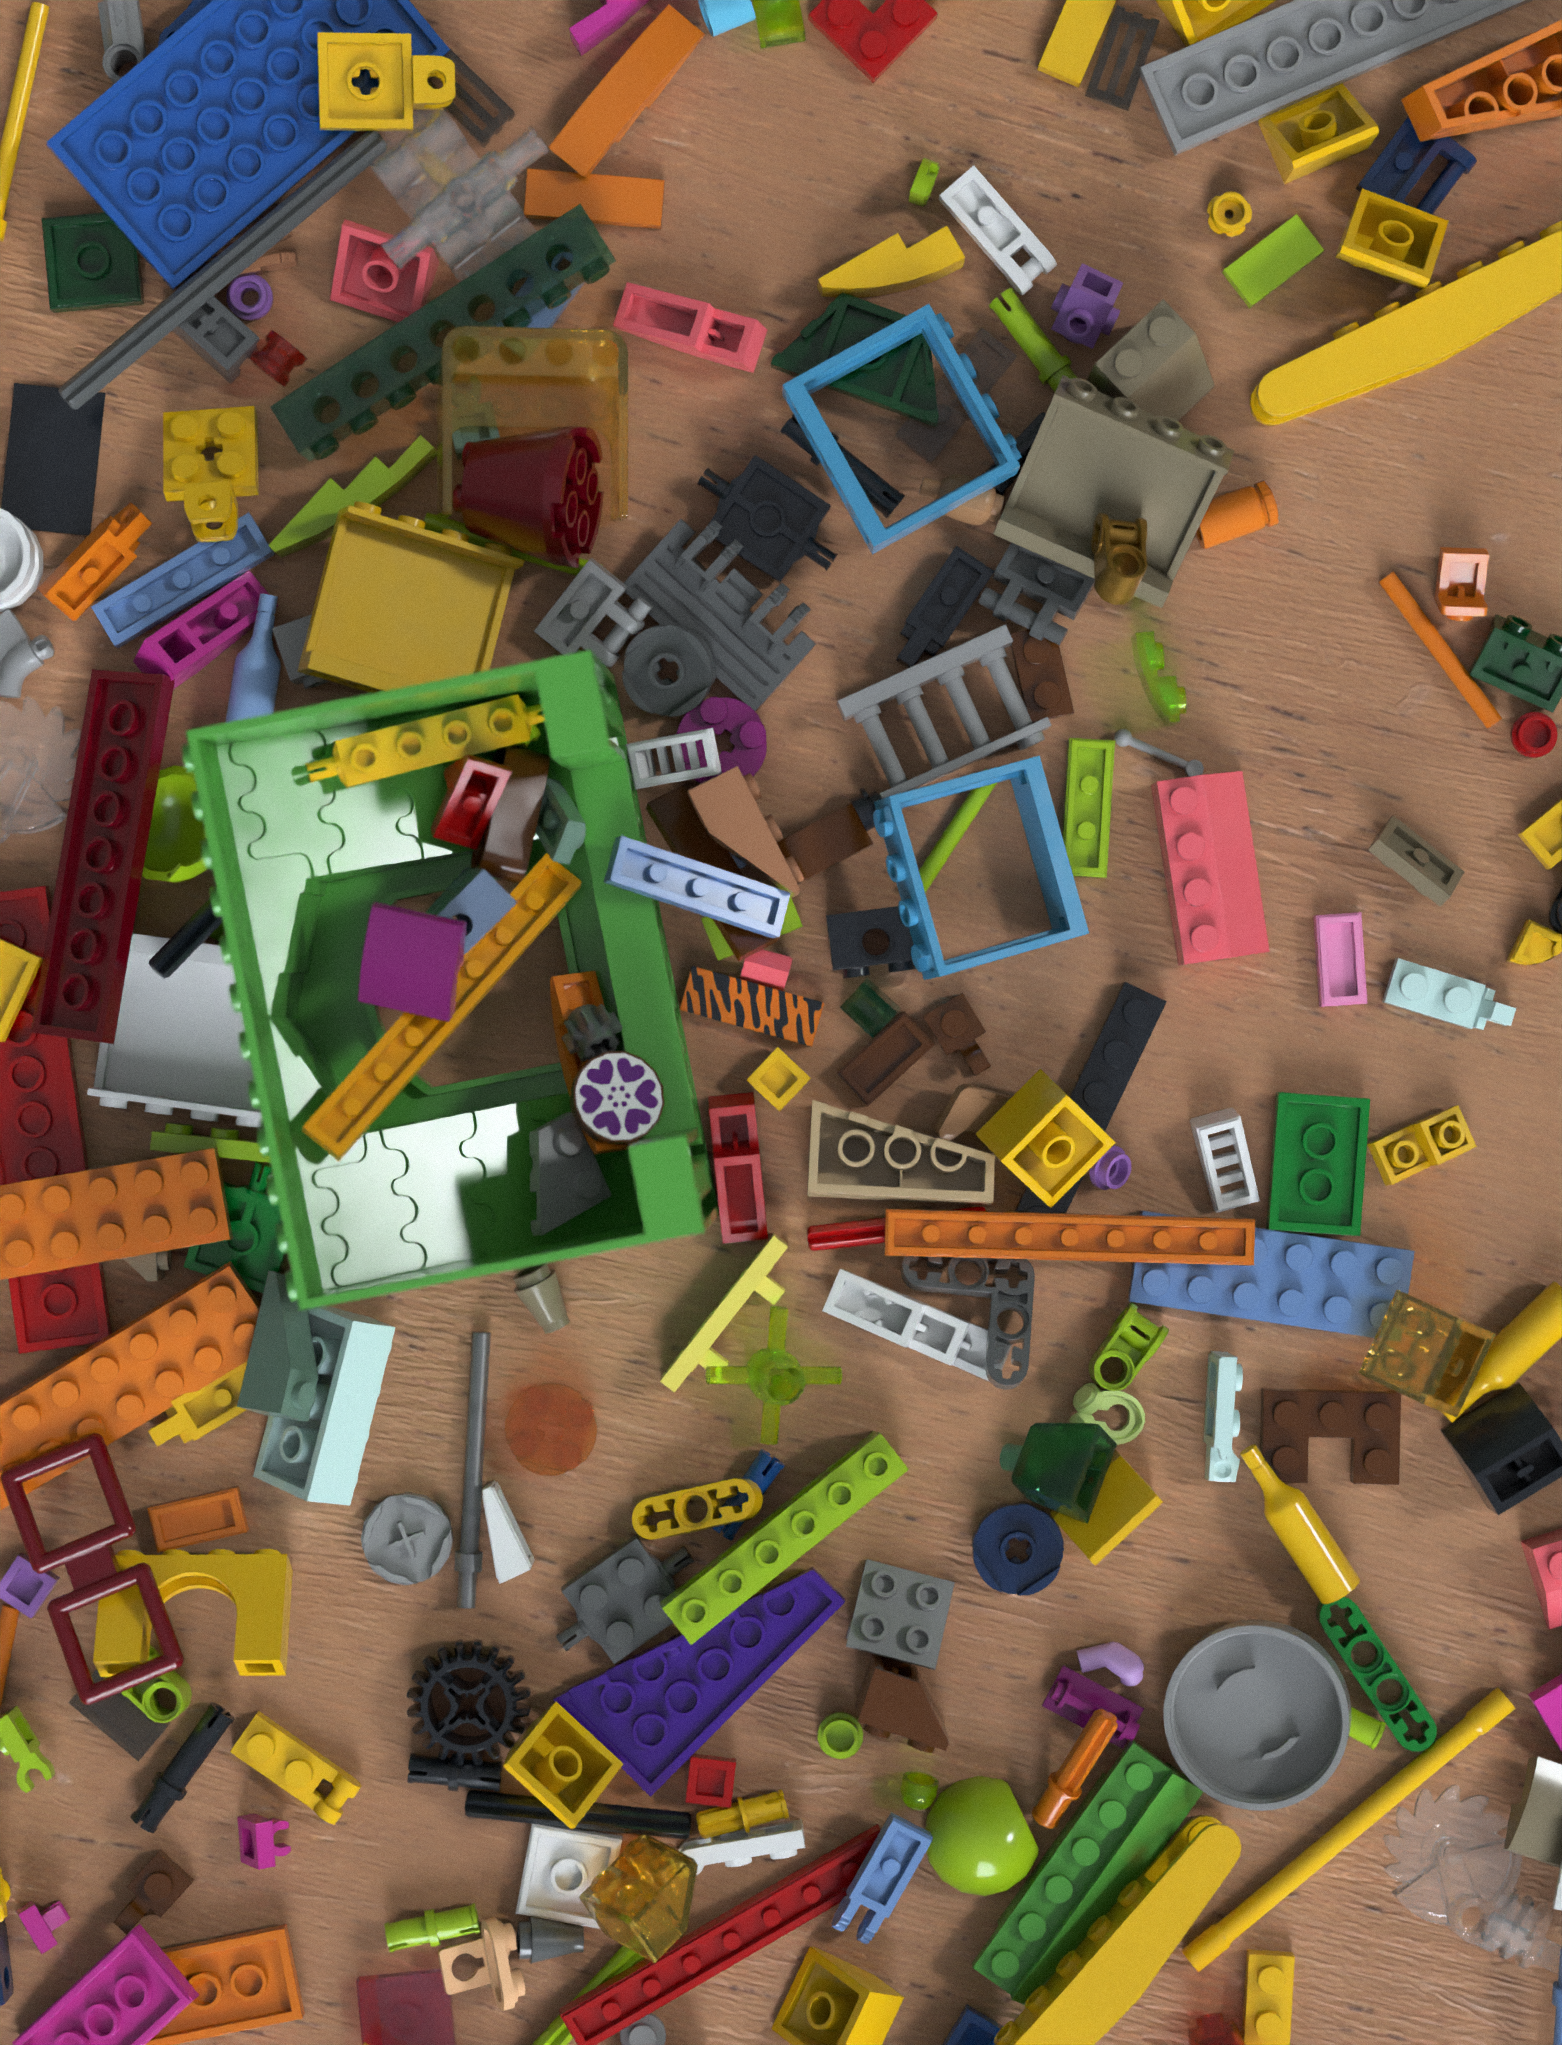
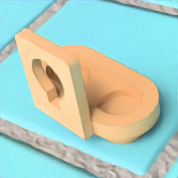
M495 1917L482 1920V1937L438 1950L444 1990L447 1994L452 1995L491 1984L495 2001L501 2011L514 2008L518 1997L525 1995L522 1973L519 1968L511 1969L508 1960L510 1951L517 1949L516 1936L511 1923L503 1924ZM468 1953L476 1959L482 1957L484 1966L477 1967L471 1977L459 1980L453 1976L452 1963L457 1956Z

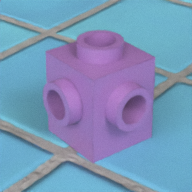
M1082 263L1071 287L1062 283L1051 309L1059 313L1051 330L1062 334L1073 343L1083 344L1093 349L1100 332L1109 336L1121 310L1114 308L1113 305L1123 282Z

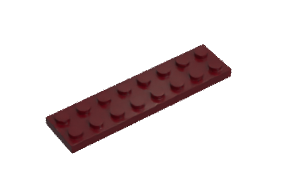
M92 669L31 1027L32 1033L114 1044L175 679L171 681L167 675Z

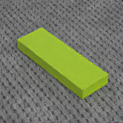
M1068 739L1062 837L1073 876L1107 878L1115 740Z

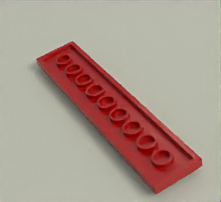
M49 886L0 892V938L42 958L44 956L52 909ZM42 963L6 1041L0 1042V1185L89 1170L71 1038L31 1032ZM102 1262L8 1278L19 1354L97 1343L112 1334Z

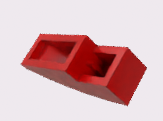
M754 1092L708 1096L722 1243L768 1239Z

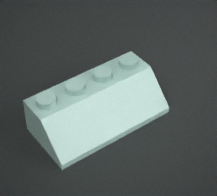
M322 1306L308 1309L319 1376L316 1386V1397L311 1408L309 1421L304 1422L268 1416L253 1477L305 1501L350 1506L358 1481V1473L365 1445L369 1438V1430L377 1398L380 1394L381 1383L396 1327L368 1316Z

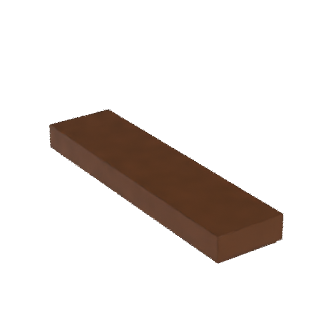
M688 784L648 802L646 810L672 853L743 876L731 854L708 837L688 798V790H690ZM713 919L738 962L778 942L780 938L772 939Z

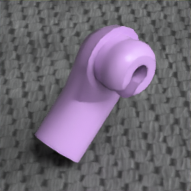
M1108 1642L1076 1651L1082 1673L1106 1667L1120 1677L1121 1683L1125 1686H1135L1143 1679L1144 1664L1140 1657L1118 1642Z

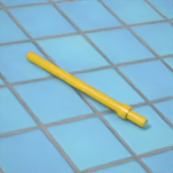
M31 2L0 144V241H4L7 222L3 219L50 8L38 2Z

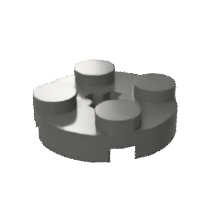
M679 623L656 625L644 630L630 642L624 655L626 658L624 660L622 680L625 690L639 708L651 714L656 713L661 716L668 715L667 717L688 713L706 699L716 679L714 659L707 643L696 632ZM662 658H665L668 662L675 661L678 664L679 669L676 671L678 679L676 682H673L670 678L664 680L659 678L658 672L662 669L659 661Z

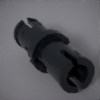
M411 1753L408 1767L410 1773H408L407 1781L410 1784L448 1786V1791H458L459 1787L500 1791L502 1761H482L481 1764L475 1765L473 1760L465 1759L462 1765H457L455 1763L456 1754H452L451 1758H445L444 1760L435 1756L416 1755V1753Z

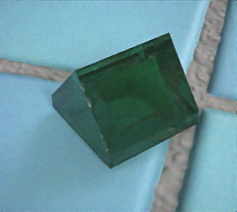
M868 978L840 1006L872 1038L900 1010V1007Z

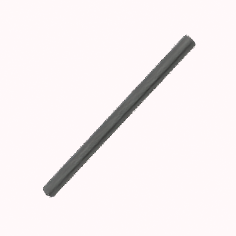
M376 131L364 133L59 388L62 399L72 409H79L381 157L387 150L385 140Z

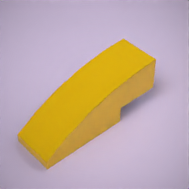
M948 226L909 248H906L899 234L896 233L819 278L817 289L822 297H838L843 292L857 298L907 291L934 282L963 268L966 257Z

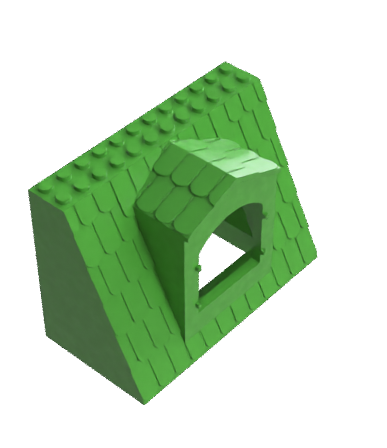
M592 650L186 731L188 743L182 744L183 760L188 773L194 772L198 790L191 793L192 806L196 819L204 821L207 839L201 840V852L206 868H213L216 887L210 889L211 903L216 917H223L226 935L220 936V949L224 963L226 965L232 964L235 983L229 985L230 1000L234 1012H241L245 1031L239 1032V1045L243 1059L245 1061L251 1060L254 1079L248 1081V1091L251 1104L254 1109L260 1108L263 1127L257 1130L258 1142L263 1157H270L273 1175L267 1176V1188L271 1203L273 1205L279 1204L282 1223L276 1226L277 1239L281 1252H288L292 1271L286 1272V1285L291 1301L298 1300L300 1311L706 1232L718 1217L719 1207L659 901L604 883L615 838L624 836L647 844L626 747L628 743L615 676ZM519 694L526 707L541 703L543 711L538 712V715L543 714L545 720L543 723L535 724L541 734L537 741L529 743L527 749L549 755L550 765L547 778L558 780L562 783L586 823V835L582 846L575 850L570 864L560 863L582 881L581 888L557 914L569 974L596 971L605 1009L608 1013H615L623 1028L620 1032L616 1033L620 1044L617 1045L615 1051H626L643 1058L656 1071L663 1085L664 1107L659 1122L646 1136L628 1146L627 1150L594 1155L612 1196L548 1233L534 1236L531 1231V1221L537 1220L536 1192H530V1173L533 1168V1161L530 1156L529 1132L564 1113L572 1112L570 1096L561 1063L437 1087L431 1085L417 1073L340 1161L336 1160L302 1132L303 1125L386 1033L378 1006L358 1001L363 949L372 905L374 902L395 906L398 900L444 892L465 868H471L473 852L471 848L433 838L430 829L448 790L444 770L459 759L345 788L338 775L310 783L308 774L323 771L326 768L307 772L305 763L332 757L333 742ZM497 749L472 756L493 762ZM536 832L524 876L547 853ZM492 877L495 881L501 880V879Z

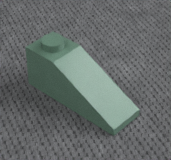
M268 1271L237 1407L266 1416L308 1422L316 1397V1386L319 1377L308 1309L300 1311L298 1300L291 1301L286 1285V1275Z

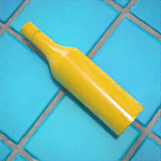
M1552 1281L1478 1352L1470 1379L1453 1398L1439 1409L1451 1423L1483 1394L1512 1386L1562 1338V1287L1558 1283Z
M1252 1444L1242 1450L1240 1453L1241 1457L1249 1469H1251L1252 1474L1263 1491V1512L1265 1518L1321 1603L1330 1604L1349 1594L1357 1587L1360 1578L1305 1494L1298 1488L1285 1484L1277 1477L1256 1444Z

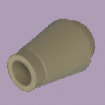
M547 1263L527 1267L513 1277L517 1286L514 1292L539 1325L542 1326L546 1334L559 1330L570 1322L566 1314L567 1311L556 1271L550 1270Z

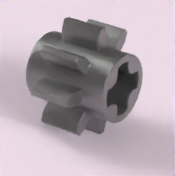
M592 1004L582 1005L572 1011L567 1021L564 1022L568 1033L562 1036V1040L570 1054L577 1053L581 1062L590 1060L607 1051H615L617 1045L620 1044L616 1033L620 1032L623 1028L615 1013H608L603 1004H600L598 1007Z

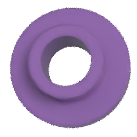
M258 275L238 277L228 287L227 303L230 310L238 318L246 321H255L263 318L270 311L273 304V292L267 281ZM249 291H255L259 295L257 303L252 306L243 304V296Z
M1113 1145L1089 1169L1092 1184L1102 1190L1118 1189L1126 1183L1131 1173V1160L1125 1155L1122 1148Z

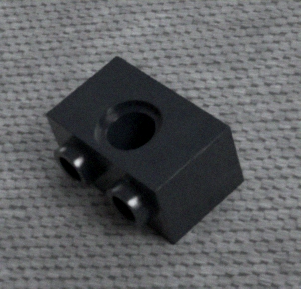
M898 906L826 915L832 971L842 970L843 979L870 975L869 966L888 964L889 973L916 969L911 956V947L914 945L909 927H906L900 918ZM870 929H880L888 937V948L881 955H871L863 947V936Z

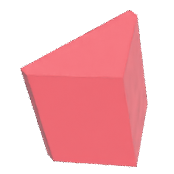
M345 219L341 228L330 300L417 329L439 266V260L434 249Z

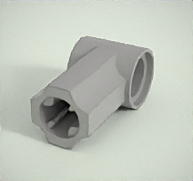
M103 0L98 3L105 52L102 65L113 85L122 78V76H119V71L124 64L129 62H136L138 64L147 56L139 0Z

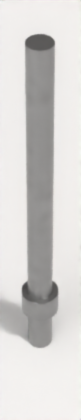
M472 1332L460 1550L455 1551L454 1567L455 1571H459L457 1607L466 1609L475 1608L477 1572L482 1571L483 1552L478 1551L490 1332Z

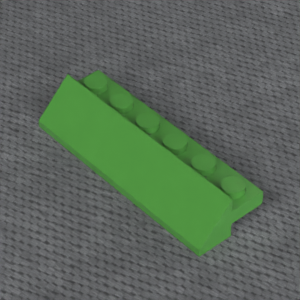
M1130 1741L1108 1773H1102L1000 1916L997 1921L998 1927L972 1962L973 1968L1009 1993L1013 2001L1025 2005L1033 1991L1042 1985L1044 1986L1055 1974L1056 1967L1061 1959L1070 1951H1075L1083 1942L1091 1925L1099 1917L1106 1915L1118 1902L1117 1898L1121 1891L1131 1881L1137 1880L1160 1854L1203 1791L1168 1762L1164 1763L1135 1741Z

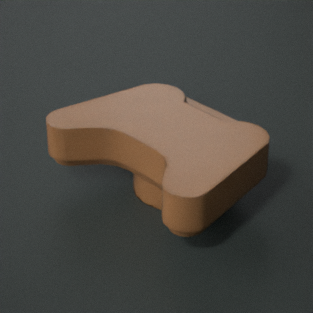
M962 1084L955 1089L935 1126V1134L940 1139L951 1141L962 1132H978L1007 1103L1011 1096L970 1084Z

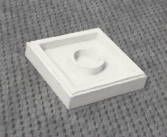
M532 1824L516 1914L606 1930L623 1836L587 1829L573 1828L571 1830L569 1827Z

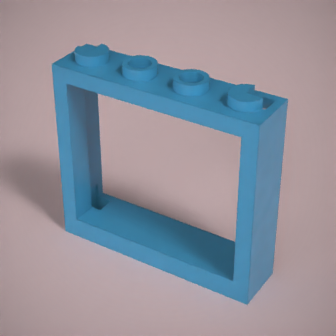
M930 304L923 306L782 385L784 399L872 555L954 510L968 500L1017 475L1020 468L1018 459L1022 458L1016 447L1015 439L1010 433L1002 434L995 421L1000 416L992 398L988 393L980 395L972 380L977 377V374L970 359L964 352L960 355L957 354L949 340L954 337L949 322L945 321L941 313L935 315ZM922 333L995 462L996 467L884 528L810 395Z
M1040 756L888 796L874 802L876 808L873 814L874 825L878 835L884 837L888 856L886 857L887 872L891 880L897 883L901 897L898 904L900 918L903 924L909 927L914 944L911 947L912 961L915 968L922 972L924 980L941 977L1089 934ZM1010 779L1052 929L944 960L902 809Z

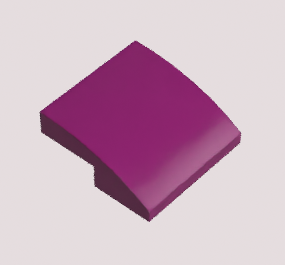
M374 902L370 912L363 949L358 1001L449 1022L455 1013L457 974L464 962L466 922Z

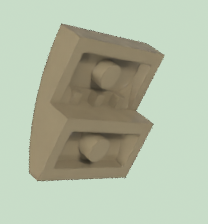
M1532 1757L1528 1759L1521 1803L1511 1805L1504 1850L1560 1868L1562 1861V1764L1541 1757Z

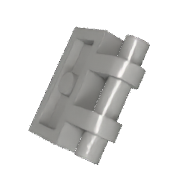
M591 558L539 623L534 632L562 655L577 653L582 647L586 651L592 650L605 666L611 668L619 659L618 651L631 635L637 636L645 626L643 619L653 607L640 596L636 598L629 609L623 607L617 601L628 586ZM608 615L617 624L602 641L592 633L603 618Z

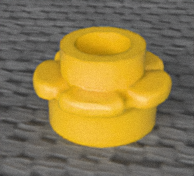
M1233 191L1225 192L1221 196H1215L1207 207V213L1210 215L1208 225L1212 231L1219 235L1225 233L1228 237L1240 235L1245 231L1246 223H1249L1252 218L1250 204L1247 203L1241 194ZM1231 211L1233 217L1230 219L1226 218L1225 212Z

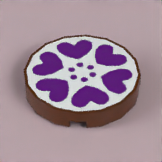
M626 1051L604 1052L591 1058L577 1072L572 1083L570 1097L572 1114L578 1126L594 1140L602 1143L628 1145L646 1136L659 1122L664 1107L663 1085L656 1071L639 1056Z

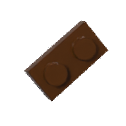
M1029 629L1010 633L1013 639L1011 650L1022 699L1032 722L1035 723L1046 717L1050 720L1074 714L1059 645L1046 638L1040 641L1030 636Z

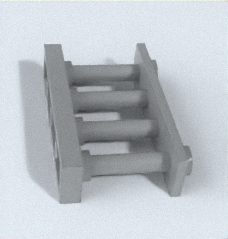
M1006 624L837 701V707L844 721L854 717L857 724L862 723L891 788L879 793L881 799L922 787L1016 743L1021 751L1045 740L1042 731L1047 730L1051 726L1049 718L1046 717L1035 723L1032 722L1004 661V657L1007 656L1005 648L1011 646L1013 642ZM978 660L982 667L987 666L1016 729L1015 732L993 742L989 739L962 679L965 675L963 667ZM936 679L940 686H946L974 748V751L950 762L920 698L924 694L921 686ZM895 698L898 705H904L932 766V770L910 780H907L878 716L882 713L879 705Z

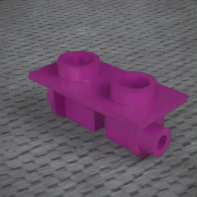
M1064 1665L1042 1703L1043 1707L1082 1728H1085L1097 1709L1102 1708L1107 1712H1112L1117 1717L1118 1727L1109 1742L1122 1749L1128 1739L1132 1741L1140 1727L1137 1721L1144 1710L1138 1704Z

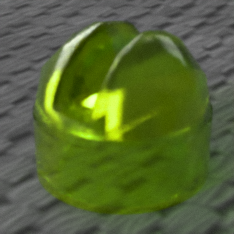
M910 1771L904 1773L900 1787L902 1800L907 1807L913 1810L926 1809L933 1803L937 1795L939 1781L934 1776L923 1772Z

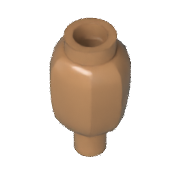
M954 474L949 475L942 481L923 477L919 495L937 500L976 477ZM995 487L945 515L972 525H982L987 520L997 522L1002 509L1004 495L996 493Z

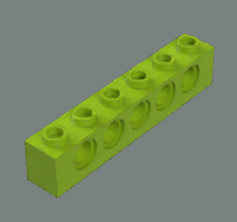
M877 1431L871 1432L659 1603L690 1645H692L909 1470L881 1433Z

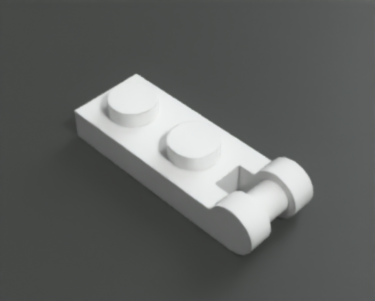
M974 165L939 195L938 200L1004 274L1009 284L1020 295H1024L1033 287L1032 281L1042 272L1048 274L1057 266V262L1051 253ZM1023 248L1029 254L1030 259L1019 267L1012 259V256Z
M802 1819L750 1828L749 1833H746L745 1829L707 1839L701 1836L686 1839L678 1848V1870L685 1876L693 1877L703 1870L704 1865L725 1862L726 1867H739L751 1863L752 1857L770 1854L771 1859H785L795 1856L797 1849L805 1848Z

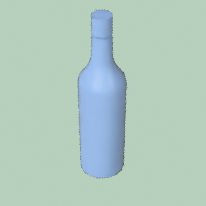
M261 593L259 595L258 613L256 614L252 637L235 659L225 723L274 713L281 663L274 650L272 641V628H274V614L276 613L278 596Z

